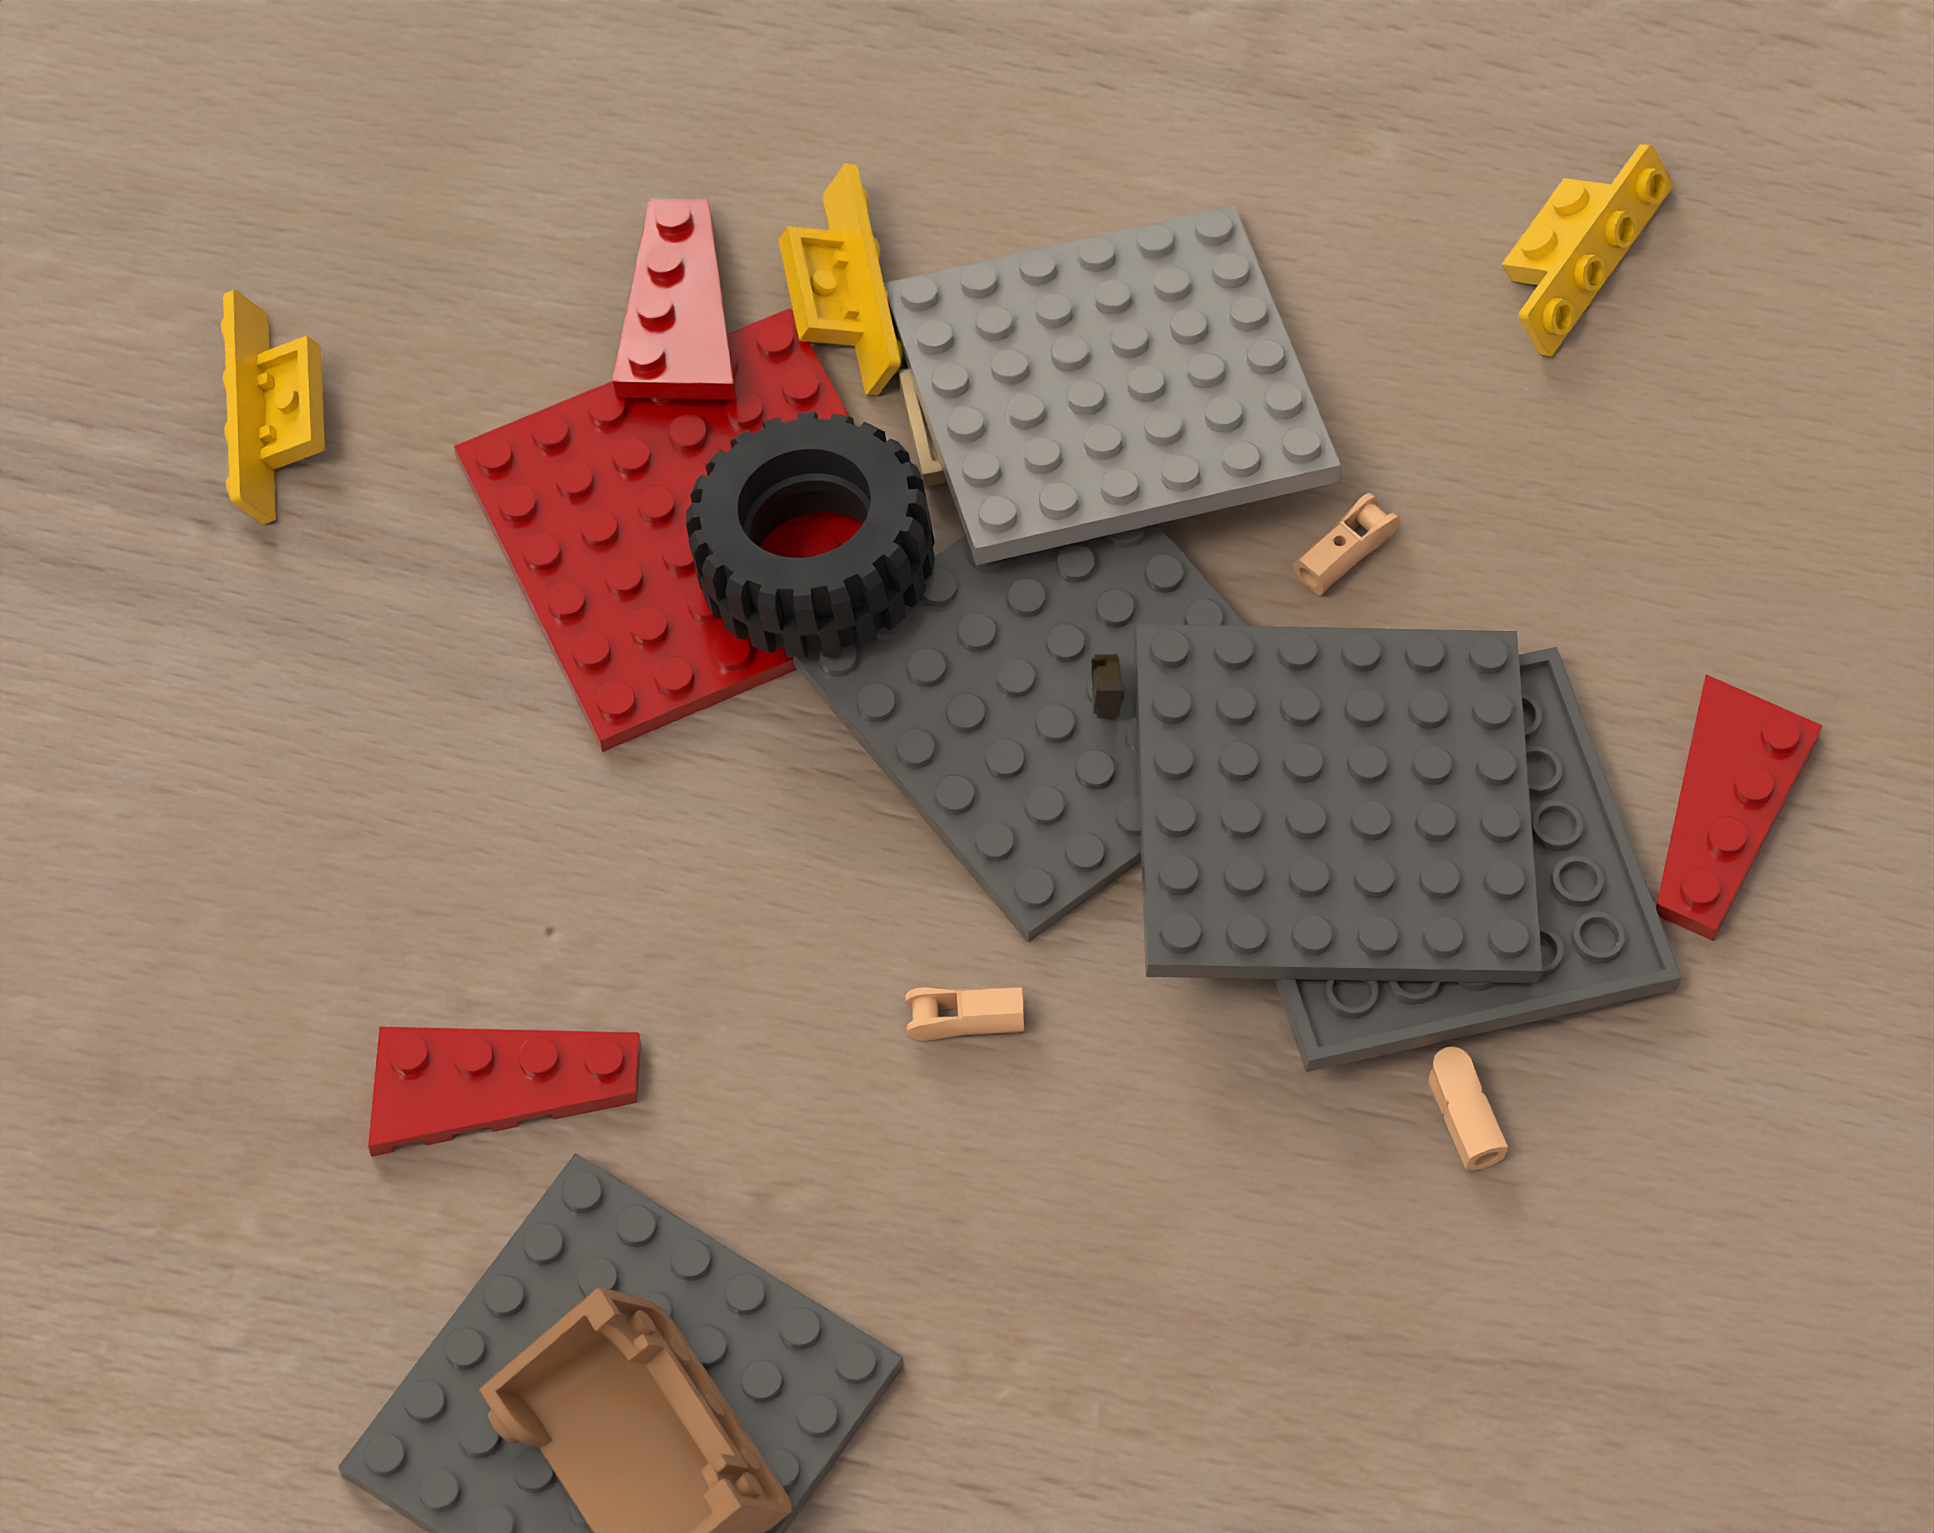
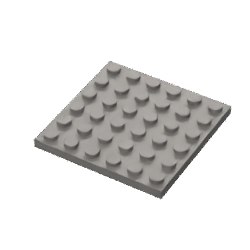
M1235 205L884 283V287L889 293L888 301L892 324L897 339L901 343L905 362L910 371L922 411L976 565L1341 482V464Z

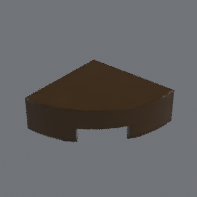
M1095 654L1094 658H1091L1094 714H1097V718L1119 717L1122 685L1118 654Z

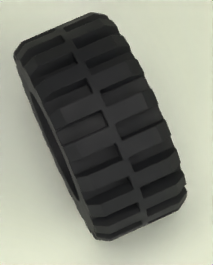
M816 412L797 413V420L781 422L779 416L764 421L762 423V430L751 434L747 429L730 441L731 449L727 453L720 449L705 465L707 476L700 475L695 481L690 493L692 504L686 510V529L694 566L705 602L713 616L722 619L726 630L739 639L745 640L750 636L753 647L769 653H774L776 648L779 647L785 649L786 656L808 658L809 651H823L824 657L842 654L841 647L857 643L858 647L861 648L877 640L876 632L885 627L890 631L906 618L904 606L907 605L913 608L918 604L926 590L924 580H927L932 575L935 562L933 551L935 540L923 479L918 467L911 463L909 453L898 441L891 438L887 441L885 431L869 423L863 422L860 427L855 426L854 419L849 416L832 413L830 419H818ZM809 513H839L863 523L859 531L846 543L830 552L813 557H783L760 548L761 543L775 528L790 519Z

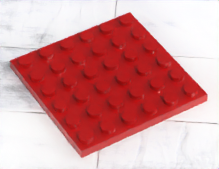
M791 308L727 333L737 400L616 397L611 381L454 446L456 458L602 752L797 670L793 665V657L786 656L785 649L777 647L774 653H769L755 648L751 644L750 636L745 640L736 638L724 628L722 619L713 616L705 602L703 591L699 585L686 529V510L692 504L690 493L695 481L700 475L707 476L705 465L720 449L726 453L731 449L730 441L747 429L751 434L763 429L762 423L764 421L779 416L781 422L797 420V413L816 412L818 419H830L832 413L849 416L810 342L799 341L794 313ZM809 513L790 519L775 528L764 539L760 548L783 557H813L830 552L846 543L859 531L863 523L839 513Z

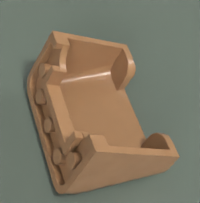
M597 1287L479 1389L492 1409L488 1413V1417L497 1433L511 1444L520 1441L525 1445L540 1448L593 1533H766L792 1511L790 1499L678 1327L662 1308L647 1298Z

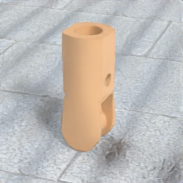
M1372 493L1362 496L1328 532L1294 561L1293 567L1298 579L1315 594H1324L1359 561L1387 542L1398 529L1401 518L1393 512L1387 515L1376 506L1378 500ZM1359 525L1368 531L1363 537H1360L1354 531Z
M1022 986L977 989L923 987L910 990L905 995V1004L912 1009L913 1021L907 1024V1035L913 1040L932 1041L962 1035L1024 1032ZM958 1009V1016L939 1017L938 1010Z
M1445 1047L1439 1050L1433 1060L1428 1085L1441 1112L1444 1114L1443 1118L1466 1170L1472 1171L1494 1165L1505 1158L1508 1146L1487 1097L1482 1093V1087L1472 1060L1467 1052L1461 1048Z

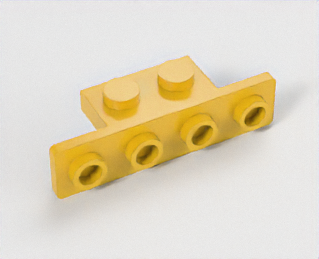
M1640 144L1612 184L1564 178L1503 261L1502 266L1511 281L1538 285L1519 311L1518 317L1539 355L1553 356L1673 187L1672 180L1653 145Z
M844 163L823 194L829 230L787 226L778 242L799 341L854 346L864 393L866 395L878 396L892 376L900 369L902 346L895 337L888 301L889 293L884 287L879 265L880 246L878 240L873 237L869 220L868 192L862 187L858 166L856 164Z
M234 289L223 294L224 318L221 321V331L225 340L223 384L226 390L227 422L224 427V433L228 444L229 463L226 488L231 502L236 507L265 525L276 520L274 470L325 451L321 346L306 335L270 349L269 318L267 313Z

